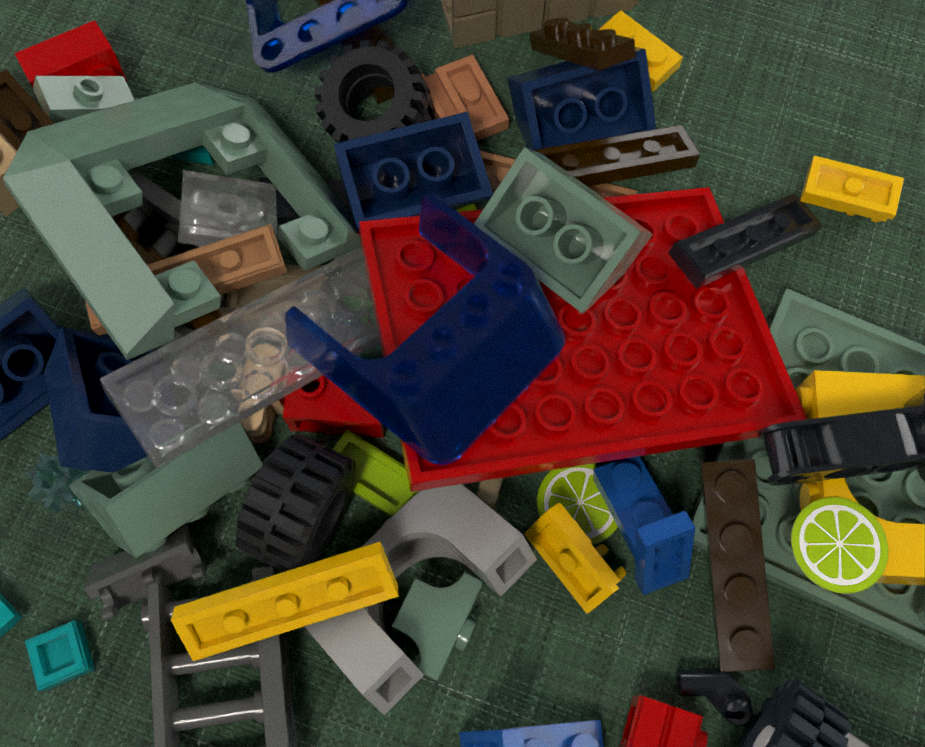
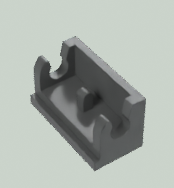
M186 523L169 534L167 541L154 551L144 553L137 558L123 551L92 565L84 589L90 600L101 597L104 606L102 618L107 621L118 616L119 609L147 597V585L160 584L164 587H169L189 577L198 580L206 576L209 563L189 523Z

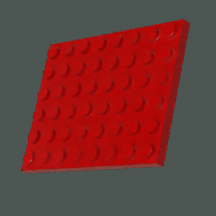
M709 187L604 197L605 200L653 235L625 274L585 313L578 311L471 229L483 209L359 222V237L411 492L758 438V431L767 426L807 419L744 268L696 289L668 254L676 242L724 223Z

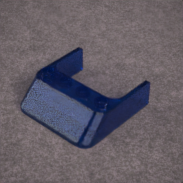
M246 0L255 63L267 73L281 71L398 15L411 7L417 0H333L289 23L280 21L277 0Z
M428 193L422 199L419 222L420 235L475 277L398 348L381 359H362L351 353L295 306H292L285 312L287 342L292 349L422 458L433 464L445 465L454 463L461 458L554 362L565 345V334L533 270L523 260L436 195Z

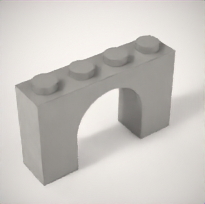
M462 484L418 491L394 516L386 520L382 527L362 546L381 542L395 578L411 565L427 558L448 557L458 560L474 572L500 597L537 560L523 534ZM384 601L304 626L358 691L384 715L424 676L389 637L383 622Z

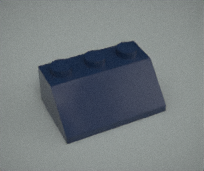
M635 47V58L599 71L565 61L507 77L515 119L527 148L536 150L655 130L656 124L646 49Z
M468 112L334 144L338 170L358 233L360 221L430 215L489 200L493 196Z
M25 286L0 304V440L49 403L44 370L61 330V326Z
M61 327L44 370L60 467L75 468L82 471L94 470L114 473L181 441L185 432L157 347L126 360L110 336H99L93 332Z

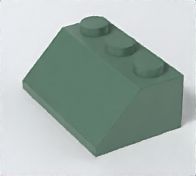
M525 147L471 228L581 313H585L625 274L653 235L546 156Z
M193 404L179 414L185 432L181 441L114 473L92 470L69 486L119 547L137 558L144 553H149L161 547L167 541L168 535L183 524L203 517L209 511L211 504L226 493H232L243 488L250 481V476L260 470L263 464L237 417Z

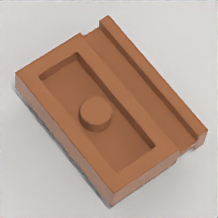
M473 54L435 69V73L426 77L424 74H421L430 90L429 96L433 101L432 113L436 119L468 112L476 141L508 129L509 118Z

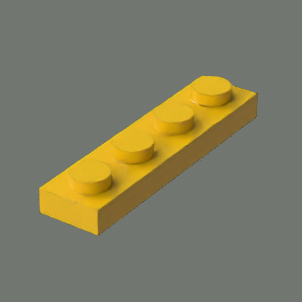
M376 542L175 606L171 622L193 661L399 597L398 583L381 542Z

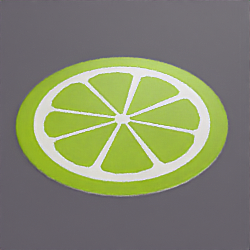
M593 463L551 470L543 479L538 490L537 510L539 517L560 502L592 541V545L598 544L610 537L618 526L593 480V469L601 466Z
M822 498L807 505L794 522L791 533V545L795 560L804 574L818 586L835 593H856L872 586L883 574L888 561L887 538L879 521L862 505L845 498Z

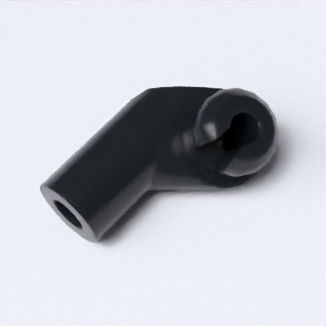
M720 669L677 670L676 685L679 696H705L730 724L740 726L749 722L753 714L751 699L731 674Z

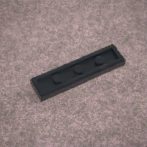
M792 194L678 241L673 245L668 254L695 288L698 289L814 236L822 225L805 204L800 201L799 197L796 194Z

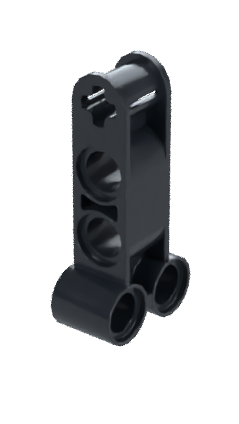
M925 388L909 399L903 408L790 421L762 428L758 431L757 435L758 439L765 441L772 476L768 477L769 485H790L917 469L921 479L925 481Z

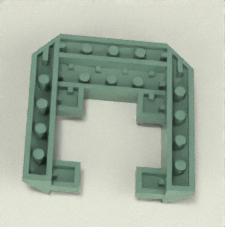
M194 82L27 132L3 177L4 184L126 360L174 340L175 327L219 309L221 295L194 260L154 276L111 216L143 205L142 191L126 170L203 145L226 175L258 165L300 216L298 219L279 226L278 239L303 271L333 258L342 266L363 256L359 233L351 211L255 98Z

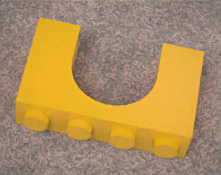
M814 370L795 391L807 419L903 408L909 399L925 388V376ZM845 478L803 483L800 489L799 501L801 511L810 503L828 497L845 498L858 503L851 494ZM875 516L881 524L888 542L887 565L883 574L875 583L925 586V524L896 523Z

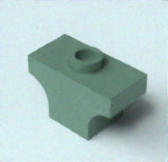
M35 76L33 86L41 109L54 123L135 100L123 76Z
M464 573L455 584L439 588L415 578L392 628L396 632L412 639L418 645L421 656L419 670L425 676L439 682L454 648L464 651L476 625V622L468 619L481 592L483 581Z

